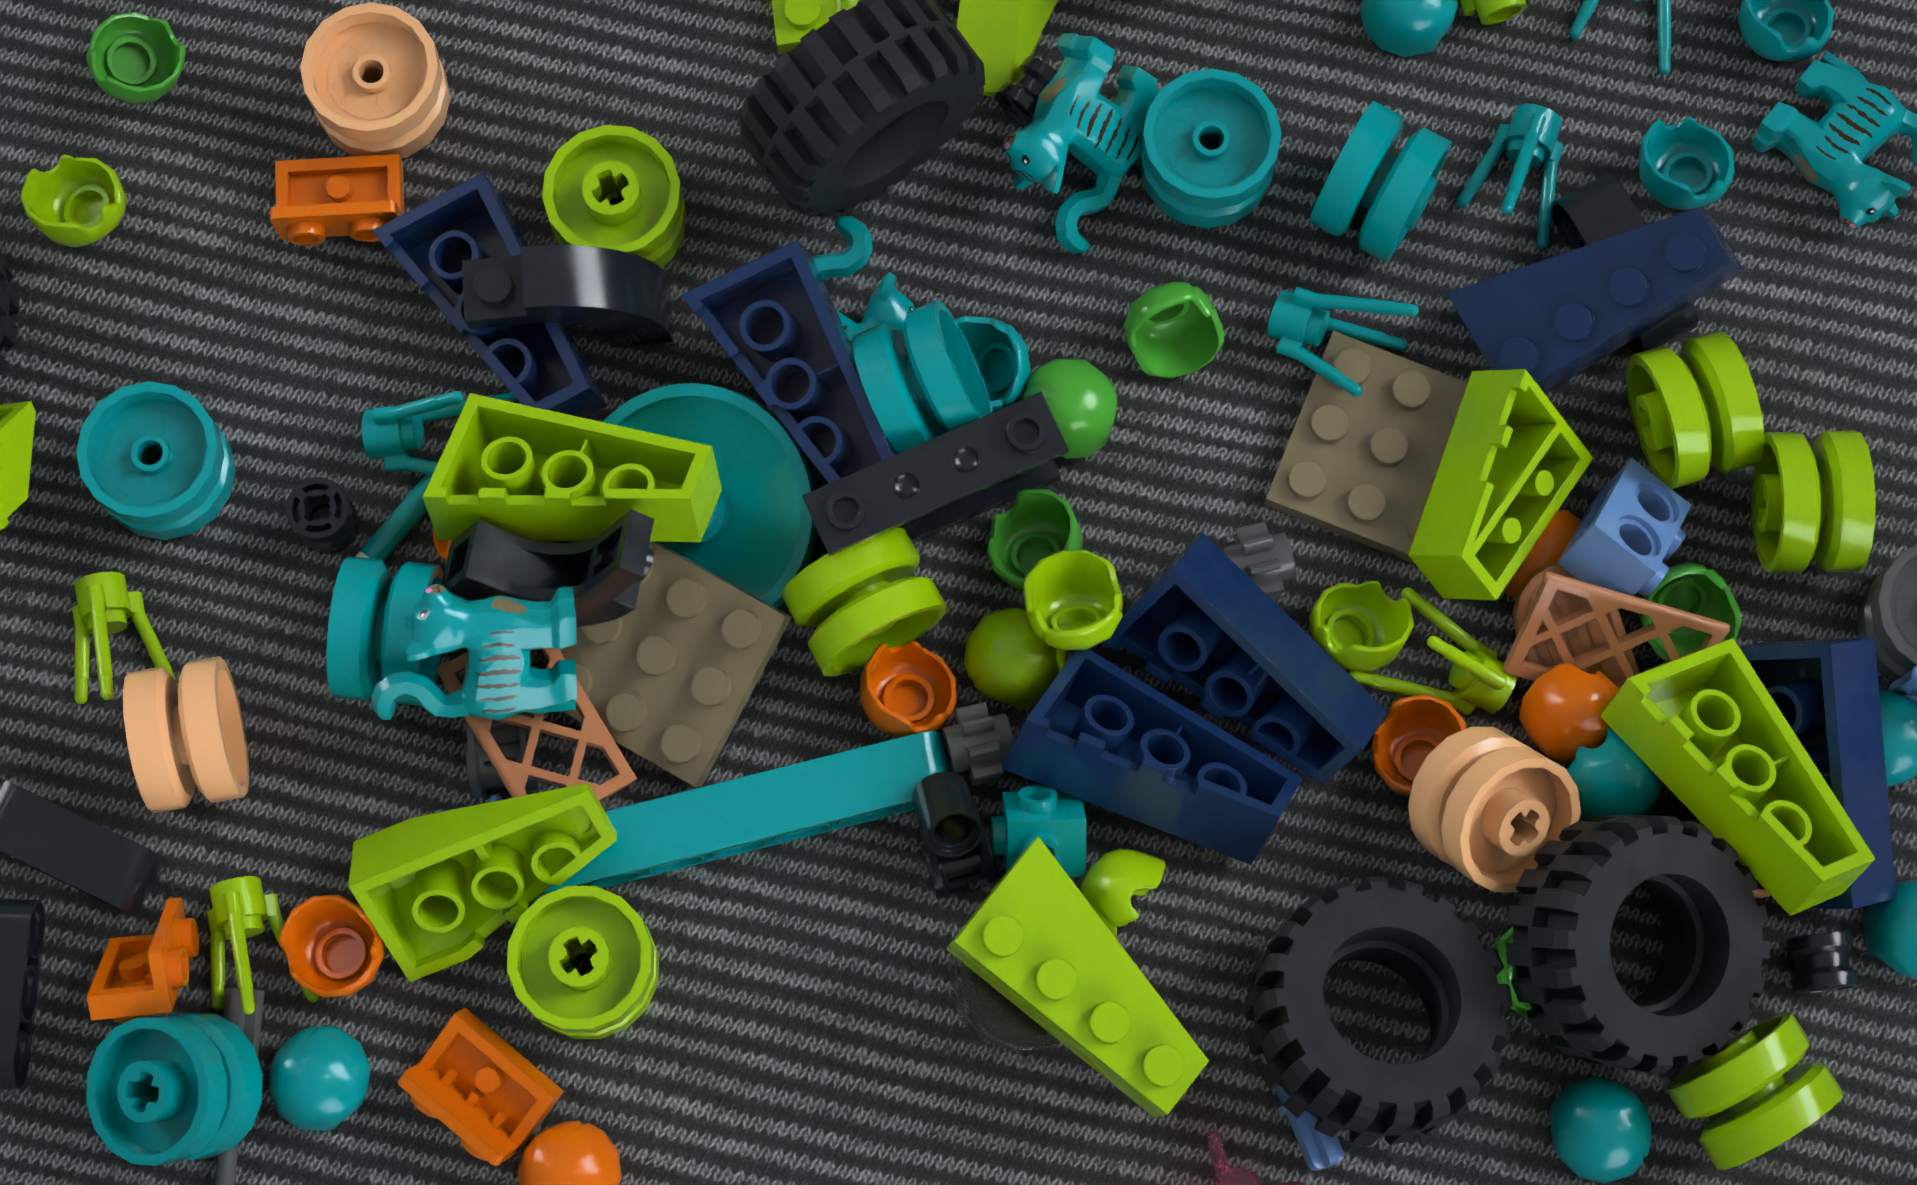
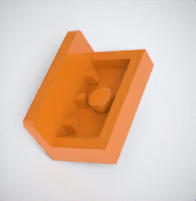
M400 154L275 161L276 207L270 208V221L281 240L288 239L292 244L303 246L318 245L325 242L326 237L350 236L357 241L376 242L380 240L372 230L404 214L403 161Z
M181 897L167 899L155 934L109 939L87 994L91 1021L113 1019L118 1023H126L138 1017L172 1013L180 987L187 986L189 982L190 958L197 957L199 953L197 923L194 918L185 917Z
M467 1008L454 1013L422 1060L404 1071L397 1081L398 1085L410 1095L412 1103L419 1111L429 1117L439 1119L460 1137V1142L467 1152L480 1160L488 1161L494 1166L500 1165L524 1148L564 1093V1090Z

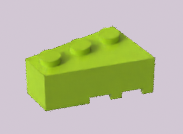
M1526 369L1472 371L1408 554L1442 598L1497 600L1593 460L1591 454Z

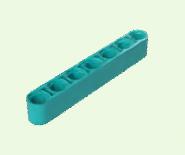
M928 731L605 811L617 831V841L562 885H551L531 901L529 905H532L541 896L566 886H597L603 889L913 811L912 794L916 785L923 778L933 773L951 772L941 732Z

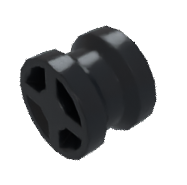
M1027 57L1019 66V76L1013 83L1003 84L995 93L999 106L1015 123L1022 128L1032 121L1039 94L1052 80L1057 71L1036 57Z
M1818 933L1794 937L1785 941L1787 954L1795 960L1796 974L1791 979L1792 992L1794 994L1824 993L1859 986L1858 972L1850 967L1848 953L1853 948L1852 933Z

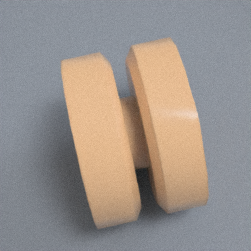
M373 2L345 7L323 20L306 42L300 65L304 92L314 109L319 123L333 144L351 156L400 154L401 159L407 158L430 144L444 125L451 99L445 70L439 60L434 41L420 21L395 6Z
M220 656L187 662L179 676L178 685L176 680L162 666L129 672L125 676L123 686L125 732L133 773L147 809L152 813L186 808L195 792V783L198 790L211 803L245 797L249 786L247 742L238 695L226 662Z
M1469 727L1448 736L1427 755L1416 774L1408 803L1411 830L1422 847L1440 860L1455 867L1458 872L1494 893L1519 892L1516 890V886L1524 870L1536 869L1539 865L1534 860L1536 852L1548 840L1560 841L1559 835L1562 829L1578 822L1581 814L1578 787L1567 769L1495 727Z

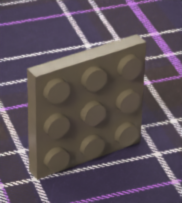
M1333 331L1322 360L1359 384L1363 392L1358 397L1352 396L1318 373L1315 374L1264 505L1415 564L1408 554L1468 382Z
M650 542L649 545L654 547V559L648 574L640 582L635 610L609 622L576 627L577 644L559 650L565 660H575L577 680L615 742L694 787H702L792 616L658 542ZM577 709L562 711L582 723L583 719Z

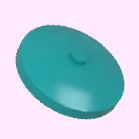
M684 383L662 386L642 393L618 407L603 422L705 444L713 448L722 491L701 542L658 543L778 608L784 602L781 596L782 589L789 580L808 566L818 534L802 498V495L817 489L815 476L806 453L791 436L792 434L776 414L762 403L735 390L714 385Z

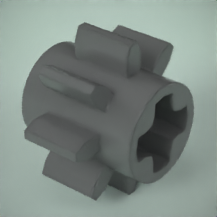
M1265 521L1235 528L1236 534L1233 535L1235 545L1223 547L1221 551L1272 600L1282 598V592H1285L1283 582L1296 579L1295 561L1286 534L1283 532L1268 535Z
M986 702L956 708V714H954L956 725L941 728L951 772L957 774L969 772L972 786L1001 780V775L1004 774V770L1001 769L1002 763L1005 762L1014 744L1012 730L1006 714L1002 713L989 717Z

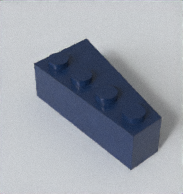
M483 172L372 230L376 237L393 254L408 274L432 299L521 404L582 418L607 406L566 323H531L469 329L465 323L462 260L521 255V246H527L502 194Z
M1699 208L1446 294L1491 370L1526 369L1544 394L1743 272L1744 269L1713 218Z
M798 240L681 295L715 336L714 338L728 356L733 359L755 387L754 389L792 434L791 436L828 483H832L897 454L883 433L870 406L857 370L853 347L813 257Z
M1203 532L1127 603L1122 610L1123 617L1110 639L1102 642L1116 652L1121 647H1124L1146 661L1147 665L1144 670L1165 684L1172 678L1203 698L1199 706L1219 719L1224 715L1242 723L1252 730V740L1320 784L1325 783L1363 751L1388 713L1383 706Z
M1875 637L1760 642L1739 646L1876 858L1843 894L1811 908L1856 909L1895 899L1896 887Z
M1089 649L1075 650L1026 718L1001 768L1252 865L1303 780V777Z

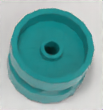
M1211 68L1185 73L1161 89L1147 111L1139 159L1144 189L1160 211L1181 224L1208 229L1234 224L1257 208L1270 189L1282 135L1276 108L1261 87L1238 73Z
M1372 101L1337 158L1318 196L1309 222L1338 237L1350 230L1364 207L1369 209L1358 234V247L1366 253L1388 263L1408 230L1412 231L1424 212L1439 182L1436 178L1453 142L1422 127L1413 132L1398 157L1392 155L1404 128L1403 116Z
M939 300L931 301L907 312L903 329L904 336L895 327L883 322L856 334L852 342L855 363L870 406L883 433L897 454L945 434L944 429L949 432L993 413L992 403L975 356L952 313Z
M147 381L119 388L98 402L82 424L76 449L80 477L94 498L108 511L116 522L138 536L168 540L193 534L214 520L231 496L236 468L230 443L199 400L175 385Z
M349 556L343 561L332 595L326 649L327 679L330 693L335 698L368 701L377 683L389 674L402 671L426 676L436 685L438 678L436 667L441 664L442 654L408 662L406 649L413 642L412 632L405 626V617L414 615V606L421 601L427 587L434 584L441 585L444 573L440 565L406 562L397 571L392 581L391 575L382 559ZM401 695L396 701V704L420 706L410 695Z
M183 1013L171 1016L138 1017L114 1027L97 1046L87 1072L86 1103L96 1133L112 1153L131 1164L158 1166L177 1163L182 1160L211 1158L235 1148L252 1129L262 1104L263 1074L252 1043L239 1026L218 1014Z

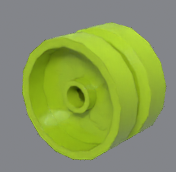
M603 125L579 132L555 153L545 171L542 199L557 245H581L619 250L650 260L660 268L673 259L685 237L687 209L673 158L655 138L633 127Z
M1716 330L1686 339L1679 355L1671 348L1661 346L1631 356L1627 362L1626 372L1629 406L1643 453L1653 473L1659 480L1671 489L1703 481L1709 472L1710 464L1718 471L1730 473L1759 463L1763 458L1765 436L1763 416L1757 391L1741 352L1726 332Z
M1855 430L1822 431L1812 446H1810L1805 436L1799 432H1765L1763 458L1757 465L1753 466L1751 479L1753 536L1757 556L1762 568L1768 573H1802L1814 557L1820 568L1827 572L1860 571L1867 564L1872 549L1876 506L1873 465L1868 445L1862 433Z
M896 527L830 557L828 554H825L800 571L782 589V599L796 626L816 628L808 640V647L823 676L835 677L865 667L879 645L886 643L888 647H895L914 641L936 625L947 613V606L932 578L912 576L920 563V558L904 528Z
M566 886L541 896L519 917L508 941L507 973L517 998L546 1028L571 1039H603L627 1029L647 1010L659 984V954L650 930L645 925L643 919L621 896L597 886ZM583 955H592L590 961L594 969L582 976L575 968V963Z
M1792 1012L1781 1013L1730 1037L1732 1040L1725 1048L1713 1056L1703 1055L1704 1059L1699 1065L1683 1070L1667 1085L1666 1091L1684 1118L1703 1119L1716 1114L1705 1125L1699 1142L1717 1170H1727L1742 1165L1770 1151L1815 1123L1843 1098L1842 1089L1825 1063H1805L1794 1067L1804 1057L1810 1040Z

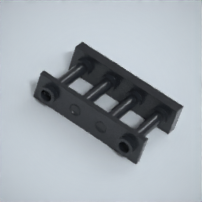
M1042 391L802 495L818 532L815 549L819 558L825 554H828L830 557L896 527L904 528L914 544L1016 499L1018 491L1039 489L1058 481L1061 475L1054 462V458L1068 453L1069 449Z

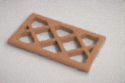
M1547 571L1543 575L1542 583L1503 665L1504 672L1535 681L1539 676L1561 664L1570 663L1582 670L1615 656L1625 677V680L1615 683L1620 689L1628 678L1635 676L1624 651L1660 637L1670 660L1653 667L1656 668L1723 642L1725 636L1730 631V625ZM1557 590L1587 598L1590 604L1557 620H1554L1549 610ZM1622 608L1650 616L1653 623L1617 638L1606 614ZM1597 618L1608 642L1572 657L1561 633ZM1684 626L1707 633L1700 648L1679 656L1668 632ZM1552 638L1563 662L1546 667L1525 661L1524 659L1531 646Z
M541 649L548 660L546 669L552 668L558 660H565L559 649ZM467 652L448 663H441L436 667L437 673L450 694L462 687L456 675L466 670ZM578 680L576 709L583 719L580 731L543 721L545 713L534 714L533 718L515 714L499 720V722L530 730L521 763L507 760L490 733L492 719L470 715L464 716L512 798L527 795L525 786L528 778L563 788L589 783L599 802L637 780V777ZM539 733L577 743L568 776L531 766ZM586 745L601 749L617 776L601 785L578 779Z

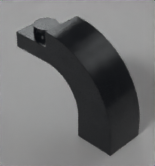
M531 245L521 246V255L462 260L464 320L469 329L531 323H571L601 331L607 337L612 348L674 342L670 281L663 269L643 257L619 250L593 246Z
M630 509L598 536L576 543H548L531 540L478 519L450 544L441 585L450 593L467 601L481 600L499 595L535 602L551 601L558 588L564 586L573 587L576 627L609 622L627 615L636 608L640 582L648 574L654 559V547L649 545L654 519Z

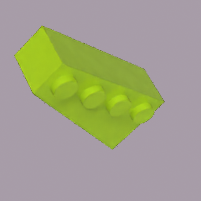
M470 393L422 498L438 540H455L479 519L531 540L586 541L601 534L632 509L654 519L650 542H701L721 494L722 487L712 446Z
M1734 638L1628 678L1601 713L1600 717L1705 827L1709 828L1716 838H1723L1736 850L1739 856L1738 862L1742 866H1748L1753 877L1790 916L1843 894L1876 859Z
M1039 836L1026 847L946 948L1154 1118L1168 1115L1209 1062Z

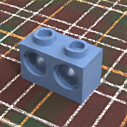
M1631 458L1595 495L1557 563L1580 581L1631 596L1639 593L1646 598L1667 574L1669 567L1664 562L1675 553L1687 535L1680 527L1692 505Z

